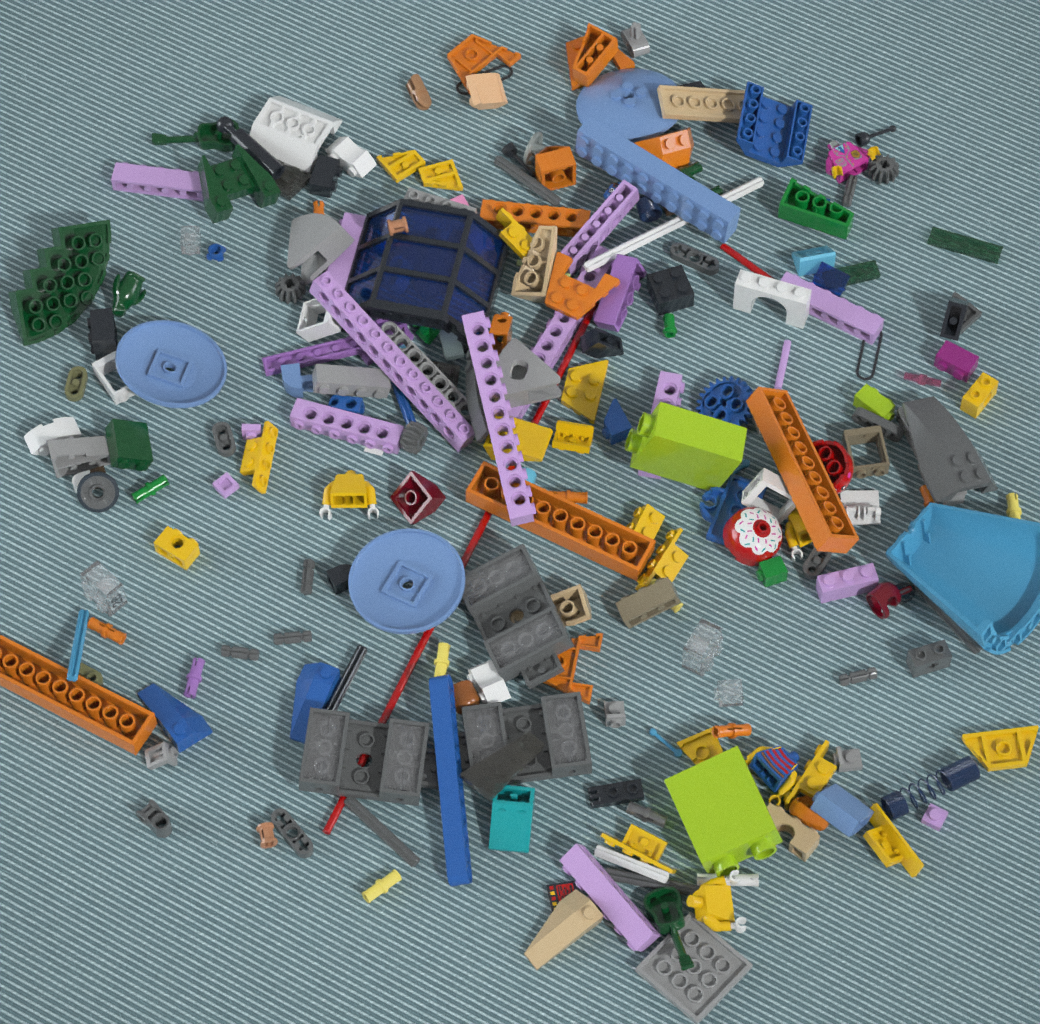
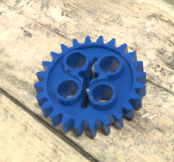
M724 376L721 382L718 378L716 379V384L709 382V389L704 387L705 394H699L702 400L696 401L700 405L696 407L698 413L719 420L725 416L722 421L742 426V423L748 424L747 418H753L746 403L753 390L745 381L742 382L740 378L735 380L733 376L728 381Z

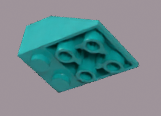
M495 784L489 850L529 853L535 788Z

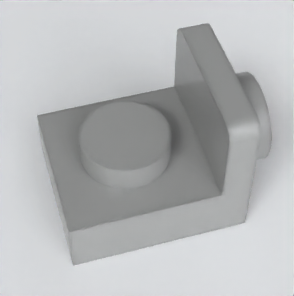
M624 701L604 702L606 727L619 728L626 726Z
M166 742L144 750L147 768L150 770L168 763L173 766L178 765V752L176 748Z
M841 746L836 747V752L832 754L833 764L838 768V773L862 770L863 765L859 748L841 750Z

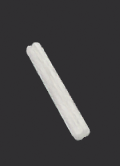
M597 845L594 850L596 857L662 883H666L669 879V872L604 846Z

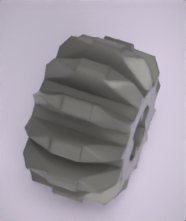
M881 154L879 158L875 157L869 163V176L872 177L873 181L878 180L879 185L882 182L886 184L889 181L894 182L895 178L899 175V163L896 162L895 157L889 158V154L886 157H883Z
M285 273L284 278L279 277L278 282L275 284L276 296L279 297L281 302L286 300L287 304L290 301L296 304L297 299L302 300L303 295H305L306 284L300 275L295 277L294 273L291 276Z
M411 421L403 429L400 448L411 454L420 452L422 447L425 446V441H427L428 428L419 422Z

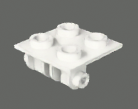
M844 490L840 493L841 502L852 525H881L878 490Z

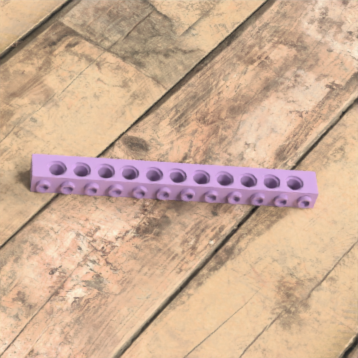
M598 245L595 251H591L588 260L609 249ZM613 261L591 272H586L582 266L579 277L575 279L596 288L605 273L610 275ZM555 310L554 317L549 319L546 324V330L544 333H540L536 346L531 347L530 350L553 369L585 315L577 321ZM531 404L511 408L512 411L508 412L509 417L522 419Z
M326 271L314 279L309 292L455 450L459 452L472 443L475 437L473 427L330 273Z
M484 310L462 315L511 526L533 522V514L537 513L534 502L530 503L529 497L532 496L530 485L526 486L525 484L528 476L526 468L521 467V462H524L522 451H517L516 447L520 443L518 435L513 434L512 430L516 428L514 418L509 417L508 414L512 410L509 400H505L504 397L507 394L505 383L501 384L500 378H503L501 366L497 367L496 361H499L498 352L492 348L495 340L493 333L489 334L488 328H491L490 319L485 317ZM479 331L483 332L481 335L475 334ZM481 348L487 349L484 352L479 351ZM485 365H491L489 368H483ZM490 381H494V382H495L493 385H488V384H487V383L490 382ZM493 398H499L497 402L491 401ZM497 415H503L500 419L495 418ZM501 432H507L505 436L499 435ZM505 449H511V450H512V451L509 452V453H504V452H503ZM509 466H515V467H516V468L513 469V470H508V469H507ZM514 483L520 484L518 487L511 486ZM518 500L524 501L521 505L515 504Z

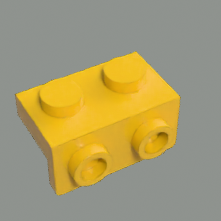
M557 420L552 448L589 454L593 442L594 426Z
M649 504L635 509L632 515L634 517L626 527L654 539L665 516Z

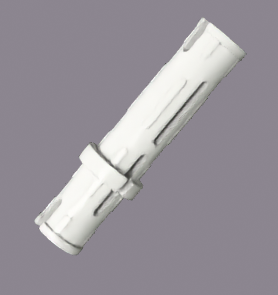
M716 872L715 874L697 873V885L700 886L706 881L716 878ZM759 874L733 875L732 878L735 880L741 878L740 883L737 885L727 883L729 886L759 887Z

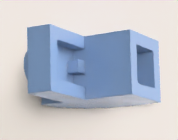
M299 363L281 365L283 386L289 395L295 398H303V392H313L312 374L301 376Z

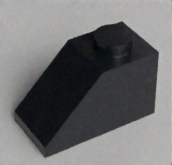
M950 298L940 337L958 341L969 301Z
M597 327L580 337L582 353L593 358L621 356L624 354L622 339Z

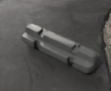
M856 175L848 176L842 199L843 206L850 207L852 204L858 179Z
M310 558L305 559L303 563L301 580L303 585H301L300 592L304 595L312 593L311 585H313L314 570L312 569L315 568V561Z
M305 630L303 633H300V631L285 632L284 635L282 633H275L273 636L274 644L282 645L283 642L285 644L301 643L303 640L304 642H311L312 632L310 630Z
M222 645L221 656L224 657L231 655L232 658L246 660L250 658V660L257 661L260 653L258 649L252 648L251 650L237 646L231 648L230 645Z
M875 667L867 668L866 671L863 669L850 672V675H847V673L839 676V682L841 686H846L849 683L855 684L867 681L868 678L869 680L876 679L878 675Z

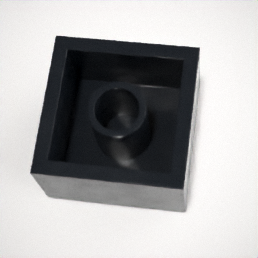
M682 265L647 274L646 287L659 316L694 306V292Z
M112 308L90 310V318H87V325L90 331L88 339L89 344H91V353L95 354L96 360H99L117 350V327Z

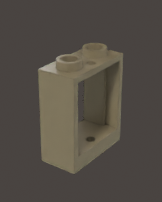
M881 425L843 430V447L850 454L854 466L852 478L863 479L867 476H883L888 474L890 462ZM876 442L881 463L855 466L850 445Z

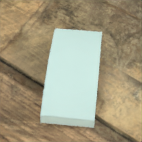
M441 330L438 337L442 344V351L446 361L464 357L461 342L457 340L458 337L452 332L448 334Z

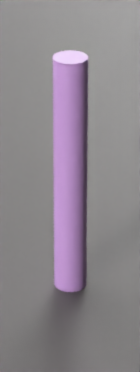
M785 340L783 344L774 389H782L791 347L790 340Z

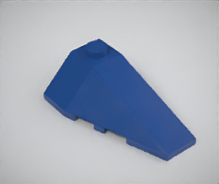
M322 662L304 665L296 682L290 739L305 744L310 707L325 709L341 678L338 668Z
M153 683L137 693L146 708L155 713L157 723L179 753L213 733L200 714Z

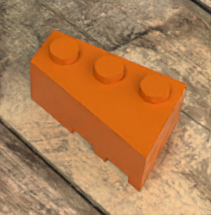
M588 23L586 34L582 39L581 48L578 51L572 68L573 79L585 87H589L618 52V39Z

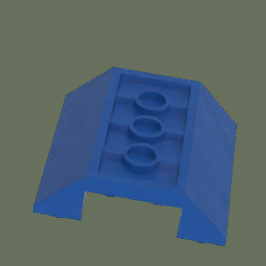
M748 81L746 83L736 141L742 151L748 157L775 167L801 165L804 160L813 105L796 100L791 107L763 97L764 87Z

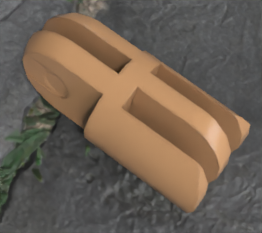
M414 74L405 86L415 106L424 111L429 109L432 101L420 75Z

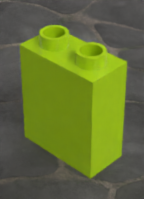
M660 402L651 414L645 412L642 414L637 430L631 429L625 443V451L632 452L631 468L709 491L711 487H721L742 462L747 428Z
M738 745L664 780L707 874H715L716 872L717 877L729 876L733 870L740 868L739 862L752 856L755 860L766 859L777 851L775 845L783 842Z

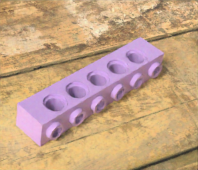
M623 180L560 252L573 259L566 272L571 274V277L589 258L591 251H595L597 246L605 240L639 201V191L635 186Z
M660 371L651 413L660 402L681 407L682 398H679L680 393H684L685 383L682 382L683 375ZM638 470L639 476L661 479V476Z
M300 398L296 399L290 414L291 426L298 430L304 429L314 434L327 435L332 439H342L351 444L357 443L369 449L376 448L388 454L399 453L400 439L404 429L402 425Z

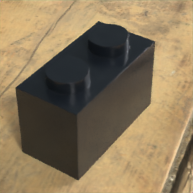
M322 155L318 156L309 181L310 194L331 198L332 193L337 190L338 177L341 178L343 167H340V159Z

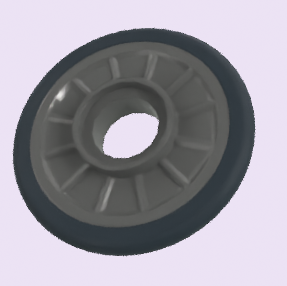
M92 472L80 480L77 487V497L85 509L92 512H105L116 504L119 497V487L115 479L109 474ZM100 487L104 493L102 496L96 497L92 493L93 489Z

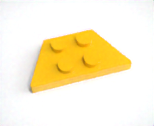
M609 360L568 369L561 404L571 408L579 416L583 415L589 419L591 424H595Z
M1036 725L962 734L961 739L987 772L1022 768L1028 765L1039 727Z

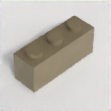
M666 577L656 580L654 584L648 587L640 588L632 595L622 597L620 601L616 602V606L623 622L630 629L680 604L681 601L673 583Z

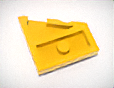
M416 150L393 153V156L382 158V155L376 157L377 162L396 183L418 171V168L426 166V161Z
M453 159L418 168L424 187L463 191V185Z

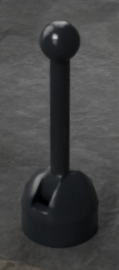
M891 125L888 129L870 135L866 132L857 133L855 135L856 143L859 147L869 144L870 138L890 131L895 132L896 126Z
M512 142L503 147L502 153L507 158H515L529 173V176L532 178L536 176L535 171H531L517 156V148Z

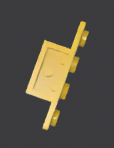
M501 208L496 215V219L505 229L500 232L499 237L523 260L530 250V243L533 237L525 231V228L509 212Z
M269 421L264 422L262 437L246 440L240 473L243 476L254 474L252 486L261 494H265L267 490L278 436V429Z
M681 527L675 530L671 529L666 534V541L657 548V555L647 564L646 568L648 569L638 578V585L635 590L638 591L642 587H648L653 577L656 579L668 577L673 582L688 558V555L675 545L683 531Z
M825 740L823 745H818L814 752L815 757L813 760H808L804 767L805 772L802 776L798 775L795 787L792 791L786 793L783 801H785L784 809L787 811L789 810L790 803L793 799L797 798L800 792L813 798L818 791H823L837 770L836 765L823 759L829 749V741Z
M873 804L870 809L874 813L869 821L874 829L866 831L863 837L886 868L901 863L912 878L916 877L924 867V864L879 804Z
M634 824L630 825L623 841L606 832H602L601 837L605 839L604 842L612 847L618 845L623 848V853L631 857L633 854L640 857L639 861L649 865L652 863L671 874L676 873V869L659 861L668 844L667 841Z

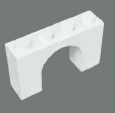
M740 269L735 282L733 309L751 313L756 298H771L785 307L787 311L786 324L803 329L809 315L812 289Z

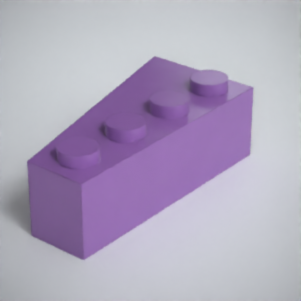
M617 254L616 259L613 260L610 275L619 279L620 284L616 288H612L606 297L599 300L598 309L593 314V321L598 328L619 332L628 314L627 306L632 305L634 301L633 293L635 290L639 291L641 287L639 281L641 277L645 278L647 274L638 258Z

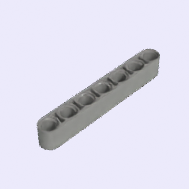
M385 322L382 325V331L390 330L393 332L392 335L387 336L396 346L397 344H404L406 348L399 349L409 360L411 357L418 358L419 361L411 362L468 423L471 422L470 415H463L461 413L462 410L468 411L466 397L394 322ZM429 370L432 374L425 375L422 371ZM440 383L444 388H437L435 384ZM455 397L457 401L451 402L448 398Z

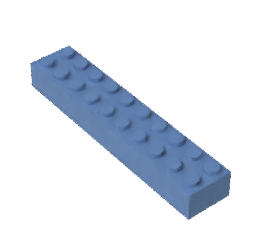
M589 117L578 129L575 153L580 157L587 159L594 166L600 167L609 175L621 181L626 180L635 186L640 194H644L652 199L653 202L665 207L669 212L675 213L684 221L693 224L700 231L706 232L715 240L725 243L736 231L740 207L592 117Z

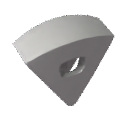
M312 213L299 216L291 222L287 267L293 270L302 265L301 278L308 285L354 242V239L336 220L327 215Z
M517 338L512 339L503 348L498 356L499 361H496L497 367L501 366L503 378H500L501 384L505 383L507 394L504 397L505 400H509L511 408L559 398L562 395L561 389L557 386L561 381L560 376ZM493 398L494 402L499 400V398Z

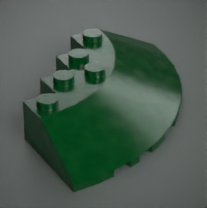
M110 220L52 228L54 247L37 249L40 268L23 270L25 289L8 292L11 311L23 346L39 343L59 334L65 328L72 325L86 308L90 306L100 285L104 281L107 264L110 260Z

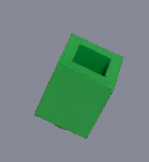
M780 555L759 562L756 574L758 580L762 581L766 588L787 581L788 570Z

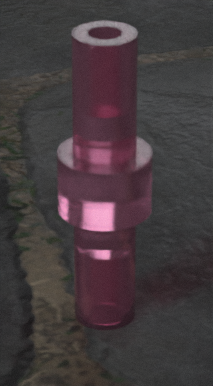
M905 372L903 378L918 382L919 385L923 386L927 384L940 387L942 380L930 378L921 373L917 375Z

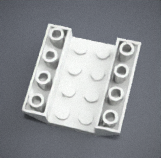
M275 96L268 99L255 119L250 136L280 163L310 174L316 165L319 148L329 133L333 135L336 133L342 123V119L282 96Z

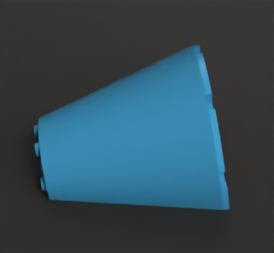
M930 502L926 508L921 510L919 516L914 521H911L908 526V532L904 531L901 533L895 543L886 550L885 555L887 559L989 653L1000 655L1011 651L1010 646L1021 644L1040 622V523Z

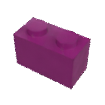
M946 340L935 356L934 366L940 371L947 372L954 378L967 383L977 368L979 356Z

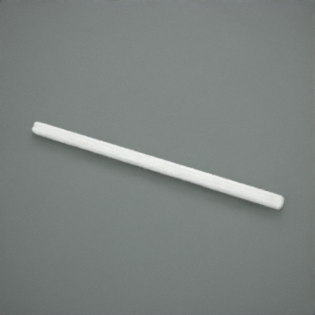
M757 177L720 196L732 202L762 187L764 180L762 177ZM677 216L586 261L583 267L586 272H591L615 260L617 254L625 255L689 222Z

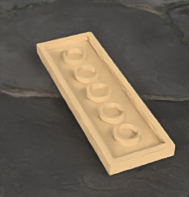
M659 85L657 93L663 119L739 123L745 90Z

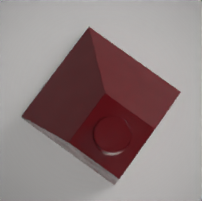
M410 471L390 496V499L407 521L413 525L434 513L446 497L435 483L415 471Z

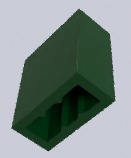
M112 418L105 428L111 467L146 471L153 462L147 423Z

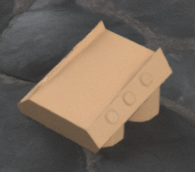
M499 73L465 76L467 80L466 86L471 94L469 103L473 108L478 110L497 109L508 104Z

